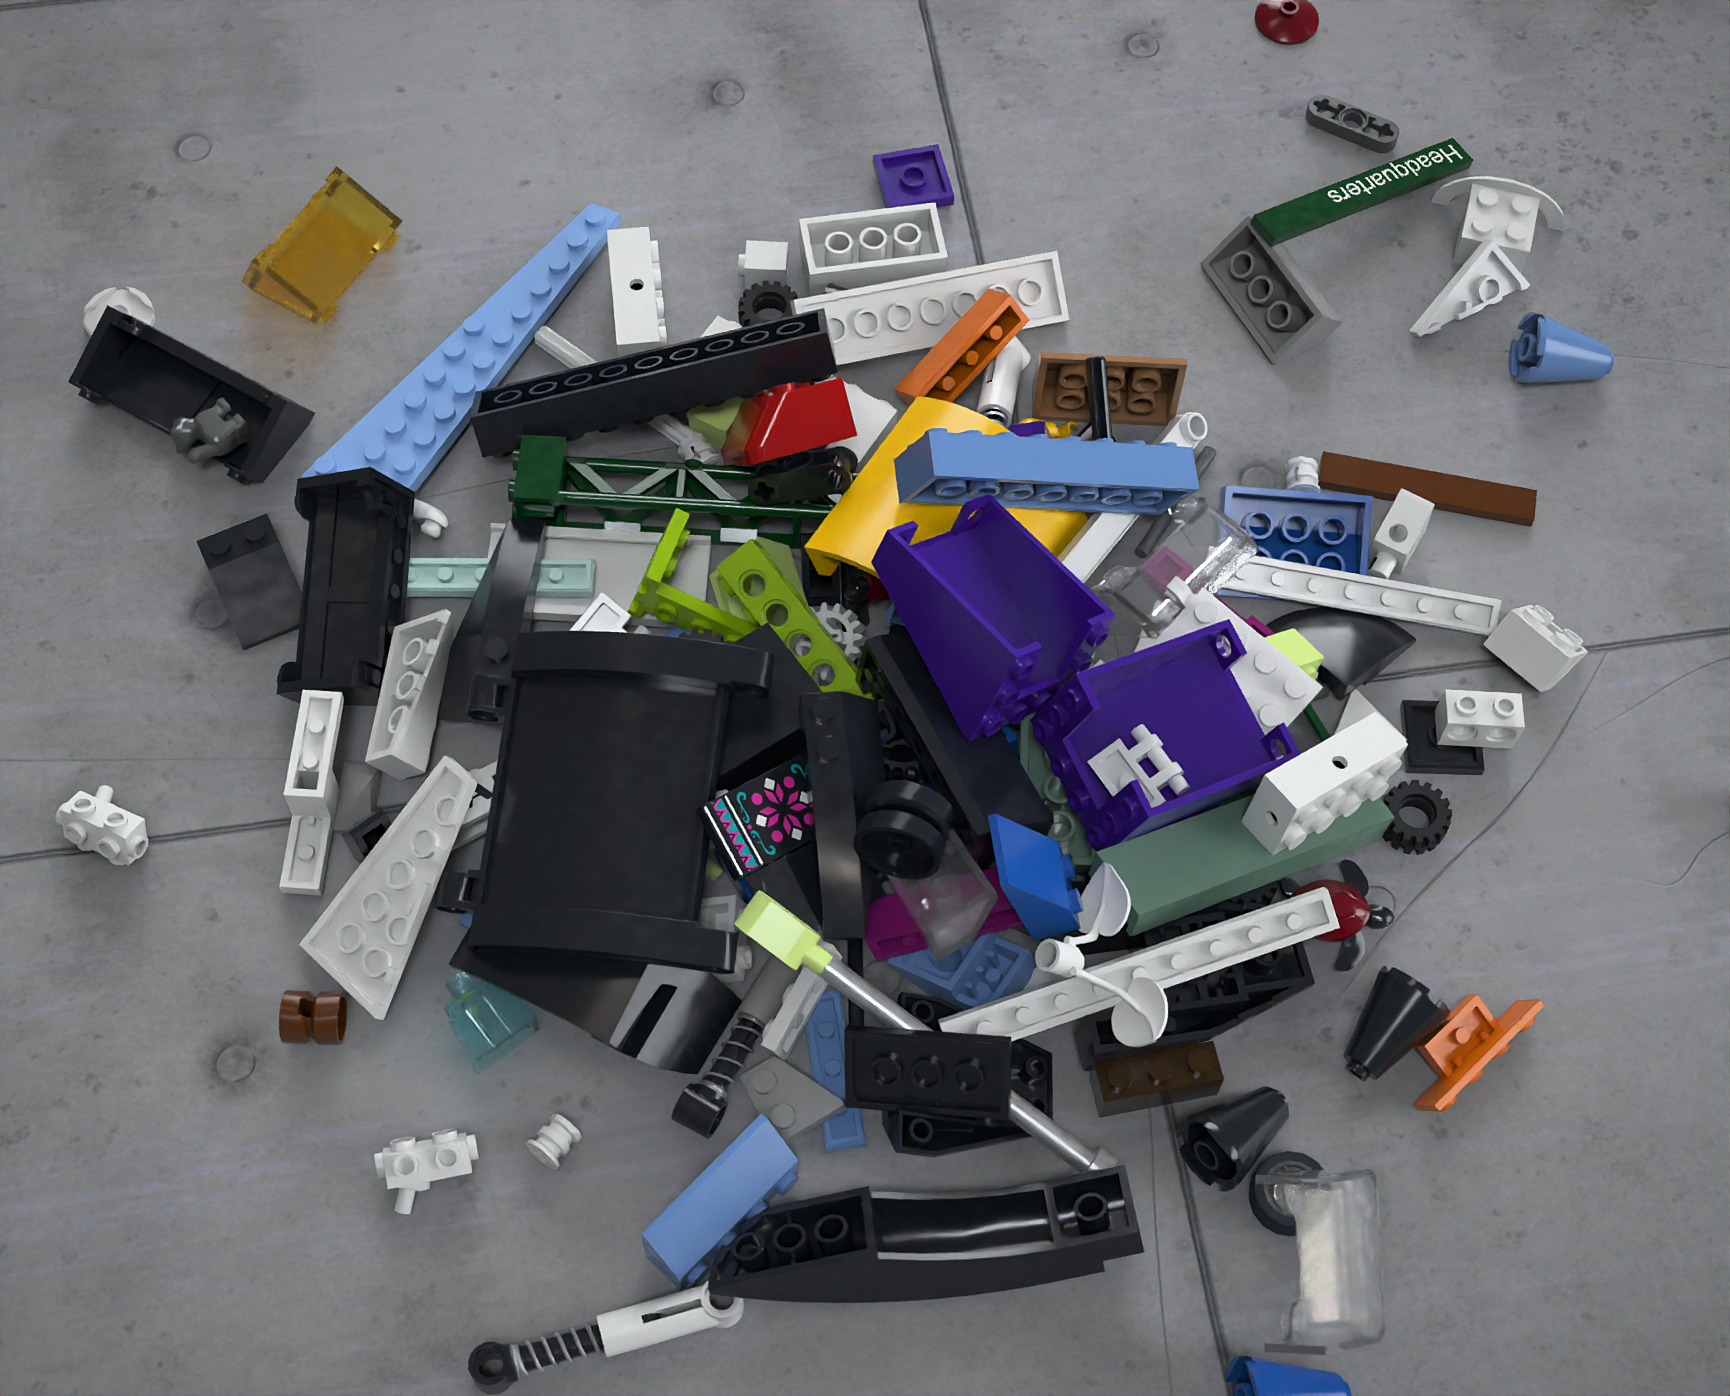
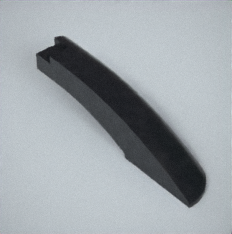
M1125 1165L1041 1183L964 1192L870 1191L869 1186L779 1205L750 1218L738 1227L739 1234L727 1247L722 1245L717 1252L710 1269L708 1290L710 1295L806 1303H879L942 1299L1001 1292L1105 1272L1103 1261L1144 1253Z

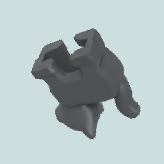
M221 397L217 399L214 407L200 412L195 418L179 417L175 419L170 434L176 444V452L178 454L185 452L198 439L203 441L205 445L194 448L188 454V461L195 464L202 459L228 454L237 445L249 441L247 424L239 414H236L233 418L228 414L232 410L229 404Z

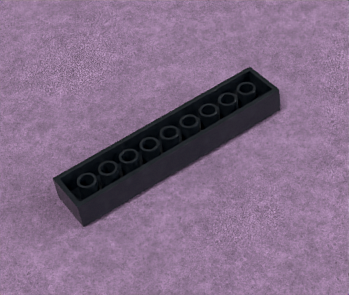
M821 308L477 391L474 396L470 420L482 457L493 456L494 458H503L511 455L514 449H520L522 435L566 437V441H574L583 437L585 433L597 430L600 433H607L616 430L620 425L626 423L645 424L652 421L656 416L668 413L670 416H678L687 413L690 408L701 405L716 407L723 404L725 400L740 397L741 399L753 398L759 395L761 391L794 382V385H796L797 382L806 380L812 382L824 381L830 378L831 374L838 373L834 345L825 309Z

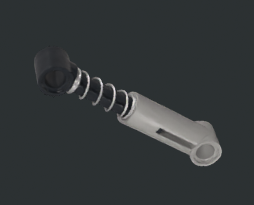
M821 929L817 931V933L821 935V939L824 940L823 930ZM771 953L735 1013L739 1021L738 1025L731 1027V1036L728 1041L722 1042L720 1055L712 1058L713 1066L710 1071L703 1073V1079L699 1080L697 1084L690 1083L684 1089L674 1107L671 1117L673 1121L707 1139L712 1137L727 1109L728 1103L725 1099L728 1096V1086L730 1083L735 1084L733 1078L739 1068H744L742 1063L748 1053H753L751 1048L756 1039L762 1037L761 1033H763L767 1023L772 1018H776L783 1005V994L791 983L796 982L802 971L801 965L795 970Z

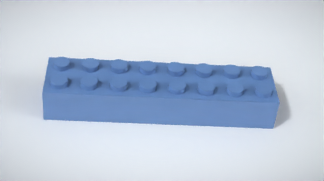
M932 428L925 431L922 437L913 444L908 445L907 449L894 459L899 503L963 506L967 501L990 494L1004 508L1161 515L1199 490L1193 447H1180L1174 442L1147 445L1143 440L1115 443L1111 438L1083 441L1078 436L1050 439L1046 434L1018 437L1013 432L986 435L982 434L979 430L954 433L948 432L946 428Z

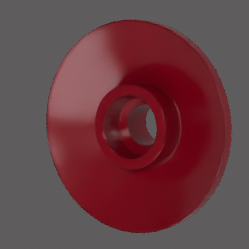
M1262 0L1257 6L1254 16L1256 27L1264 37L1284 45H1295L1309 40L1314 36L1319 25L1318 12L1308 0Z

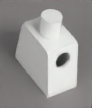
M1401 488L1373 540L1368 556L1372 563L1367 570L1371 577L1388 579L1392 571L1397 574L1403 572L1425 533L1435 506L1434 503Z

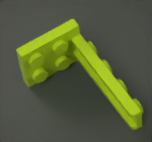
M676 508L654 550L627 613L641 619L643 613L647 611L655 615L659 620L673 623L690 633L691 629L698 628L699 633H704V629H710L712 636H715L718 632L723 635L724 642L728 640L732 644L759 627H755L743 619L666 584L678 561L677 556L690 533V530L684 528L690 514Z

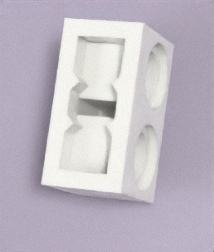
M1445 689L1435 709L1437 745L1513 749L1525 728L1522 694Z

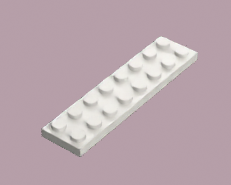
M1057 251L790 301L793 315L821 308L825 309L837 365L934 347L988 289L1006 293L1013 297L1029 318L1028 323L1022 329L1070 320Z

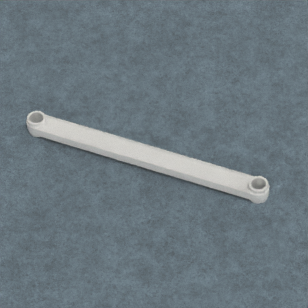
M1197 412L1177 415L1169 421L1167 427L1152 445L1174 442L1177 446L1193 447L1194 449L1207 434L1206 420ZM1095 512L1057 559L1084 584L1140 514Z

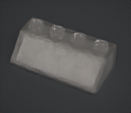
M953 828L948 841L945 842V852L939 871L933 876L911 880L900 879L882 873L937 961L974 940L998 899L996 891Z

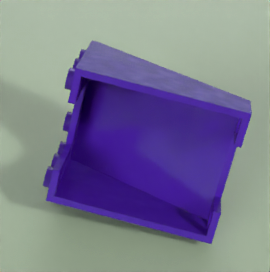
M990 494L965 502L950 531L913 545L909 544L918 528L914 521L886 531L871 563L963 736L969 742L984 735L990 737L1001 727L1010 723L1016 725L1025 716L1034 712L1037 713L1075 673L1091 667L1094 662L1092 656L1095 650L1110 635L1108 628L1116 614Z
M1230 619L1075 673L1030 719L1033 725V733L1036 739L1042 743L1050 759L1051 769L1054 775L1060 779L1068 795L1069 805L1077 813L1085 829L1086 839L1096 852L1190 818L1259 785L1265 774L1301 754L1285 723L1277 725L1268 734H1264L1230 668L1243 658L1247 651ZM1223 636L1230 643L1231 654H1228L1224 649L1222 643ZM1141 724L1145 725L1151 735L1156 734L1163 743L1161 748L1172 763L1177 762L1184 771L1182 776L1190 785V788L1180 796H1177L1169 785L1165 786L1159 792L1166 800V803L1154 808L1151 807L1137 779L1130 781L1115 796H1112L1087 762L1119 738L1128 750L1136 746L1138 743L1131 735V732ZM1277 739L1285 747L1286 756L1284 757L1278 751ZM1149 757L1144 758L1138 763L1149 779L1159 772Z

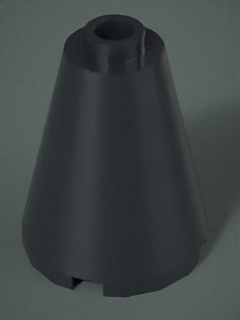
M1383 966L1377 974L1343 1056L1348 1061L1345 1066L1346 1069L1362 1081H1366L1368 1077L1374 1080L1379 1079L1441 1026L1450 1016V1010L1441 999L1435 1005L1427 995L1430 989L1412 976L1394 967L1388 971L1387 967Z
M1263 1086L1186 1117L1179 1123L1176 1129V1138L1182 1134L1184 1146L1179 1149L1182 1157L1194 1174L1208 1186L1216 1182L1223 1186L1219 1191L1227 1192L1234 1189L1241 1183L1288 1120V1101L1280 1091Z

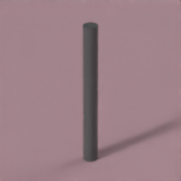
M1205 446L1195 460L1198 481L1217 454L1210 446ZM1187 498L1161 515H1158L1135 549V554L1142 559L1148 558Z

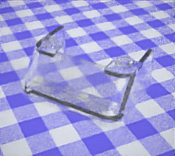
M1189 496L1168 509L1178 527L1136 567H1123L1119 565L1111 568L1104 574V580L1099 585H1086L1116 614L1108 628L1110 630L1109 636L1157 639L1183 611L1178 605L1164 596V593L1167 591L1166 586L1177 575L1189 586L1194 595H1197L1205 588L1214 596L1256 554L1258 546L1251 534L1204 497Z
M1370 1169L1285 1171L1255 1175L1256 1184H1275L1274 1197L1276 1203L1280 1205L1285 1214H1295L1300 1300L1292 1301L1282 1314L1281 1327L1285 1338L1264 1343L1265 1352L1331 1355L1380 1342L1386 1328L1379 1192L1377 1179L1373 1171Z

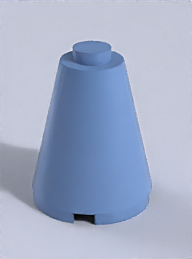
M1535 312L1526 314L1520 321L1517 329H1522L1523 331L1519 340L1513 339L1509 354L1511 376H1516L1515 381L1521 383L1600 380L1605 374L1610 373L1614 364V355L1611 353L1608 345Z

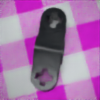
M836 446L812 452H798L789 456L757 464L755 477L749 483L748 494L755 503L762 506H771L791 501H806L815 497L842 494L850 488L852 475L858 466V458L851 449L844 446Z

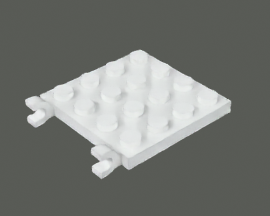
M1177 575L1166 586L1167 591L1164 593V596L1178 605L1183 611L1151 646L1230 619L1247 651V654L1230 670L1265 735L1282 723H1285L1288 728L1322 690V685L1205 588L1197 595H1194L1189 586ZM1223 636L1222 643L1224 649L1228 654H1231L1230 643ZM1100 659L1093 667L1104 664V662Z

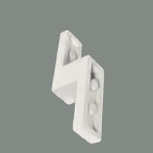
M303 690L284 790V797L292 813V819L279 885L282 893L322 895L340 790L332 766L344 703L342 692Z

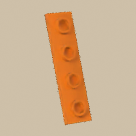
M1468 994L1450 1012L1447 1020L1416 1046L1439 1076L1413 1103L1416 1109L1441 1112L1451 1107L1457 1100L1456 1094L1465 1085H1469L1479 1079L1483 1074L1482 1068L1491 1059L1502 1055L1509 1048L1508 1042L1517 1033L1528 1029L1534 1023V1016L1544 1007L1541 1000H1516L1496 1020L1477 994Z

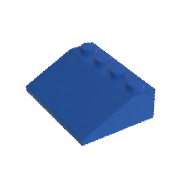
M1225 485L1220 491L1217 549L1367 576L1373 496ZM1217 588V595L1284 600Z

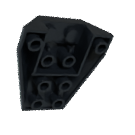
M901 992L897 999L899 1006L933 1031L942 1032L938 1022L939 1019L965 1011L938 997ZM1022 1038L1011 1041V1090L1051 1120H1053L1052 1053ZM882 1110V1125L895 1153L936 1158L1032 1137L1010 1119L998 1120L935 1115L905 1110Z

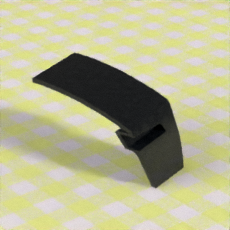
M470 928L448 963L457 970L504 990L591 1034L592 1038L622 1054L659 1069L684 1074L698 1075L742 1002L728 987L709 972L580 956L468 952Z

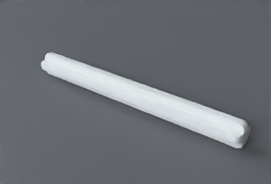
M542 326L534 335L535 344L570 369L597 363V361L547 326ZM669 413L656 416L652 421L648 422L650 426L678 446L686 437L697 433L676 417L670 416Z

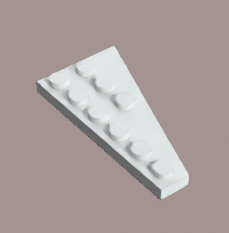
M444 755L299 944L375 1019L384 1020L478 784V781L454 759Z

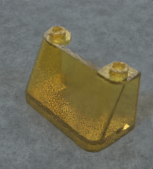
M337 166L326 177L325 186H322L318 192H315L309 203L272 244H269L265 250L262 249L251 261L242 279V282L254 292L315 324L320 319L327 323L339 308L335 302L382 248L389 251L401 236L396 231L403 222Z

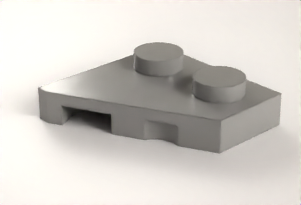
M775 1055L739 1076L759 1115L762 1113L770 1121L786 1144L791 1143L848 1109L845 1107L842 1099Z

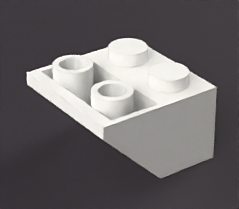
M1528 605L1510 610L1483 643L1485 647L1540 692L1551 689L1588 653L1581 646L1583 640L1577 634L1566 628L1564 631L1552 622L1554 620L1553 615L1539 605L1535 607Z

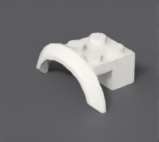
M1473 176L1457 179L1435 191L1430 201L1447 206L1454 197L1469 192L1465 217L1457 237L1452 262L1461 265L1465 264L1484 239L1493 240L1518 271L1522 273L1531 250L1538 208L1546 217V228L1563 232L1565 223L1563 211L1546 193L1530 185L1507 178Z

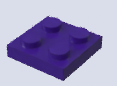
M938 144L873 155V167L886 208L935 203L936 208L954 205L955 196Z

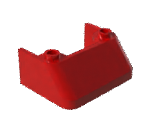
M840 377L811 386L809 381L794 385V382L772 387L773 391L770 389L764 390L753 398L743 399L721 448L724 465H753L857 436L843 378Z

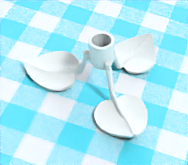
M1104 862L1092 876L1081 896L1084 911L1078 913L1081 927L1078 930L1087 935L1078 937L1067 935L1064 938V942L1054 939L1042 941L1035 954L1037 967L1034 969L1031 979L1023 990L1061 977L1070 978L1077 976L1122 998L1115 1006L1111 1018L1115 1037L1127 1046L1142 1047L1155 1043L1162 1035L1166 1026L1168 1003L1163 989L1158 983L1149 978L1137 977L1132 981L1126 992L1105 980L1083 971L1084 956L1079 948L1076 947L1078 944L1095 941L1099 933L1107 937L1115 935L1124 926L1130 913L1131 899L1126 885L1112 865Z

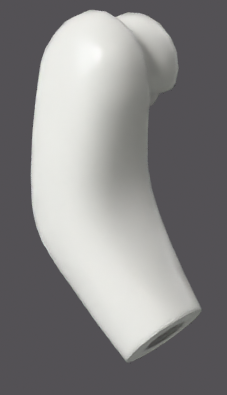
M415 499L413 521L422 525L421 532L431 538L439 537L441 529L445 530L447 528L448 520L446 516L434 506Z

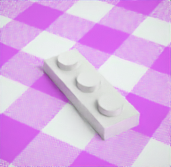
M822 939L818 941L817 944L839 961L842 960L843 957L833 944L824 942ZM803 964L801 965L802 971L796 982L791 983L785 990L782 998L783 1005L776 1018H772L767 1023L762 1035L763 1041L761 1046L770 1056L775 1055L784 1062H786L828 985L826 981Z

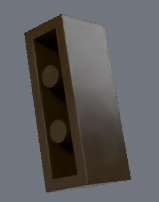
M1209 1041L1094 1063L1089 1080L1099 1118L1217 1095L1224 1077L1214 1042Z

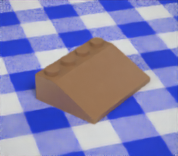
M1040 352L1035 364L1033 378L1032 418L1048 421H1091L1086 359L1093 356H1104L1106 359L1111 424L1167 426L1169 421L1176 417L1187 369V359Z

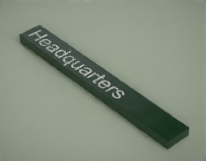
M1450 138L1254 214L1250 224L1272 247L1469 169L1474 160L1454 138Z

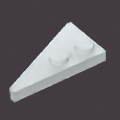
M1484 239L1409 332L1414 337L1432 334L1440 330L1441 325L1454 319L1461 320L1482 310L1488 304H1495L1503 300V296L1515 290L1523 291L1527 289L1530 284L1493 240Z

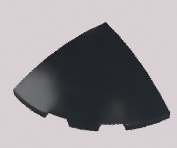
M1323 606L1297 610L1283 615L1266 625L1275 634L1294 628L1320 652L1324 659L1317 669V678L1322 683L1327 684L1329 689L1341 700L1347 697L1359 685L1363 684L1365 686L1416 642V638L1383 617Z

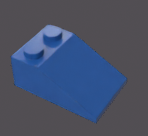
M998 814L989 815L988 820L1000 886L1032 939L1037 941L1081 929L1078 913L1083 912L1084 908L1078 889H1073L1071 878L1076 877L1077 874L1071 854L1064 855L1058 842L1052 838Z

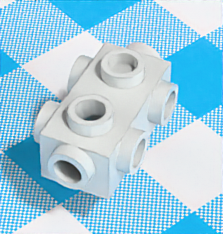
M106 785L100 786L95 797L79 791L68 802L60 806L55 817L56 823L63 827L64 837L76 844L79 849L97 851L108 858L114 865L126 864L128 866L145 853L148 847L145 819L111 804L110 801L114 794L111 787Z
M457 1129L440 1130L432 1133V1139L418 1142L415 1141V1137L395 1139L390 1142V1147L383 1148V1152L374 1154L378 1179L386 1178L388 1190L399 1188L394 1211L401 1214H411L415 1192L429 1189L430 1181L472 1173L471 1161L479 1159L475 1134L468 1136L466 1132L457 1134Z

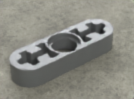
M1316 95L1309 100L1305 118L1311 126L1377 153H1388L1395 148L1399 136V128L1394 122L1328 95ZM1355 120L1360 124V127L1349 128L1344 124V121Z

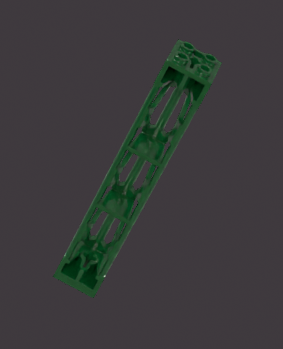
M522 435L520 449H514L512 466L513 471H517L516 479L510 480L508 485V501L513 502L512 517L544 519L547 522L546 526L663 533L666 527L641 526L642 521L656 510L675 511L678 508L685 512L709 513L721 525V530L686 528L690 530L689 535L711 536V544L742 546L750 538L754 540L757 537H762L789 545L790 549H801L802 518L825 520L842 497L841 494H833L807 500L810 504H803V501H794V503L785 502L771 506H762L755 503L749 495L741 500H736L713 480L751 481L755 477L756 467L703 464L696 459H688L684 463L572 457L568 454L566 437ZM595 472L650 476L624 493H617ZM854 473L852 475V482L856 479L859 473ZM666 481V485L655 494L645 495ZM571 483L578 491H570ZM688 491L694 498L687 497ZM824 498H826L834 506L829 505ZM568 505L593 506L604 518V523L566 521ZM614 509L633 511L627 516L622 517ZM731 516H742L749 518L745 520L743 523L739 524ZM771 517L793 518V534L758 532V528Z

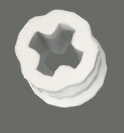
M702 433L691 434L679 444L678 455L685 461L696 459L703 464L724 465L722 455L716 453L713 446L707 443V439Z
M1300 456L1288 461L1285 465L1286 490L1321 492L1320 486H1318V474L1316 473L1318 465L1313 458Z
M553 1114L549 1118L550 1124L548 1127L542 1126L537 1132L539 1136L536 1141L529 1139L525 1144L528 1150L540 1162L553 1170H557L560 1167L558 1158L560 1156L565 1157L571 1151L569 1145L572 1142H578L582 1136L570 1121L559 1114Z

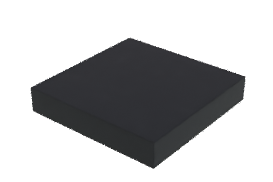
M1402 700L1400 705L1402 735L1407 739L1406 743L1408 744L1404 751L1406 773L1483 774L1485 767L1482 747L1437 745L1435 709L1439 701Z

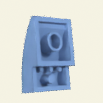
M996 932L889 958L887 961L890 968L921 990L963 1010H968L1023 991L1031 979L1034 969L1037 967L1030 950L999 938Z

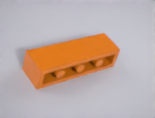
M988 289L894 390L908 407H910L917 396L935 398L952 403L1028 323L1029 318L1011 295Z

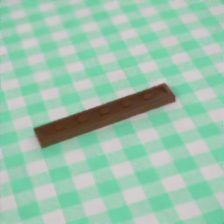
M1323 451L1321 456L1318 486L1323 489L1395 501L1401 488L1434 503V509L1530 527L1535 519L1537 490L1325 451Z

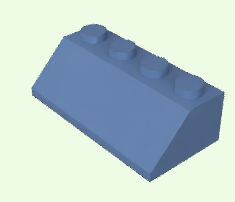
M762 1113L641 1233L646 1258L680 1291H683L689 1283L692 1286H696L710 1271L711 1267L708 1264L715 1258L722 1245L727 1247L738 1235V1227L755 1215L768 1210L770 1207L767 1204L778 1193L781 1196L785 1195L798 1181L799 1177L796 1175L798 1173L797 1157Z

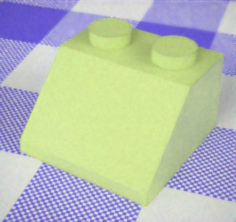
M762 537L754 539L762 545L807 603L789 545ZM715 570L709 577L719 609L749 622L741 611V608L745 605L737 595L731 597L718 581L722 575L718 570ZM761 576L754 578L750 583L749 589L752 596H759L765 589V581ZM779 606L774 610L772 620L776 626L783 625L788 619V611L785 606Z

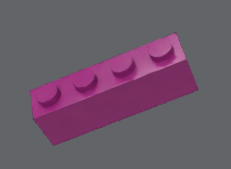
M994 866L988 870L968 875H958L952 879L928 885H918L912 889L886 894V896L870 903L865 939L876 961H881L1023 926L1024 924L1002 890L997 866Z

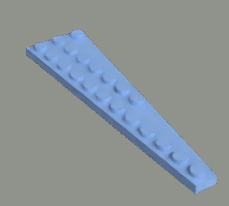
M590 203L476 312L466 318L459 328L323 456L316 459L314 464L301 475L302 478L372 467L416 493L471 421L470 416L475 392L497 387L533 340L536 331H539L607 243V230L617 229L622 223L620 213Z

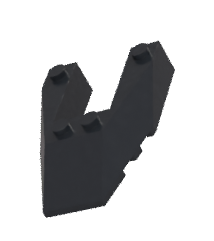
M1222 901L1131 937L1126 932L1128 924L1125 922L1124 926L1115 935L1107 937L1099 933L1095 941L1078 944L1076 947L1079 948L1083 955L1134 948L1145 949L1268 905L1245 901L1242 904ZM1077 929L1052 936L1050 939L1064 942V938L1067 935L1078 937L1087 934ZM1297 942L1163 989L1168 1003V1019L1162 1035L1155 1043L1142 1047L1127 1046L1121 1043L1113 1033L1111 1023L1113 1012L1085 1015L1074 1033L1083 1070L1091 1071L1094 1063L1211 1040L1312 987L1315 981L1303 942Z

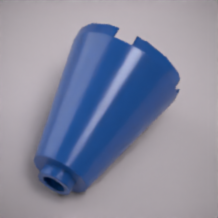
M1250 1356L1234 1357L1230 1361L1226 1372L1225 1382H1233V1396H1351L1348 1383L1343 1381L1342 1377L1335 1372Z

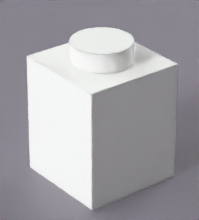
M746 240V253L739 254L738 275H745V289L751 290V285L755 283L762 286V281H769V285H773L774 281L780 282V287H784L785 284L787 285L788 242Z

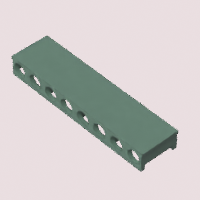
M1253 794L1096 852L1095 860L1088 874L1092 878L1098 868L1106 862L1112 865L1122 879L1131 899L1130 913L1126 920L1128 924L1126 932L1131 937L1380 841L1395 817L1380 797L1375 801L1367 799L1350 816H1338L1323 832L1317 834L1313 831L1293 850H1289L1286 847L1272 856L1241 822L1255 795Z

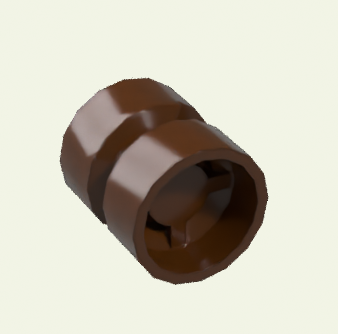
M284 991L279 1012V1035L282 1043L306 1044L310 1038H314L315 1042L320 1045H341L343 1043L347 1025V999L344 992L321 991L316 997H313L310 991Z

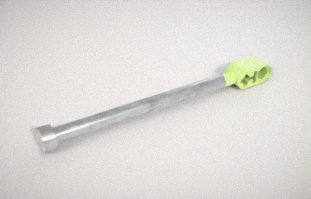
M761 890L757 891L734 922L740 930L788 966L797 970L803 964L887 1028L933 1031L819 946L817 943L821 939V935ZM1011 1090L1010 1120L1078 1170V1175L1116 1166L1118 1159L1103 1147L1099 1146L1095 1151L1091 1150Z

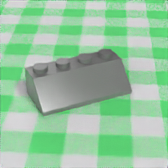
M1247 216L1200 264L1271 362L1279 364L1317 347L1343 322L1283 242L1270 247L1250 224L1252 217Z

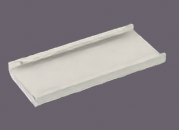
M491 523L488 558L492 557L506 524ZM546 526L541 559H595L593 598L535 597L532 619L577 622L601 592L627 612L663 533ZM689 535L677 556L678 561L666 584L706 602L711 560V536ZM647 611L643 613L641 619L632 616L626 624L681 628L673 623L663 622Z

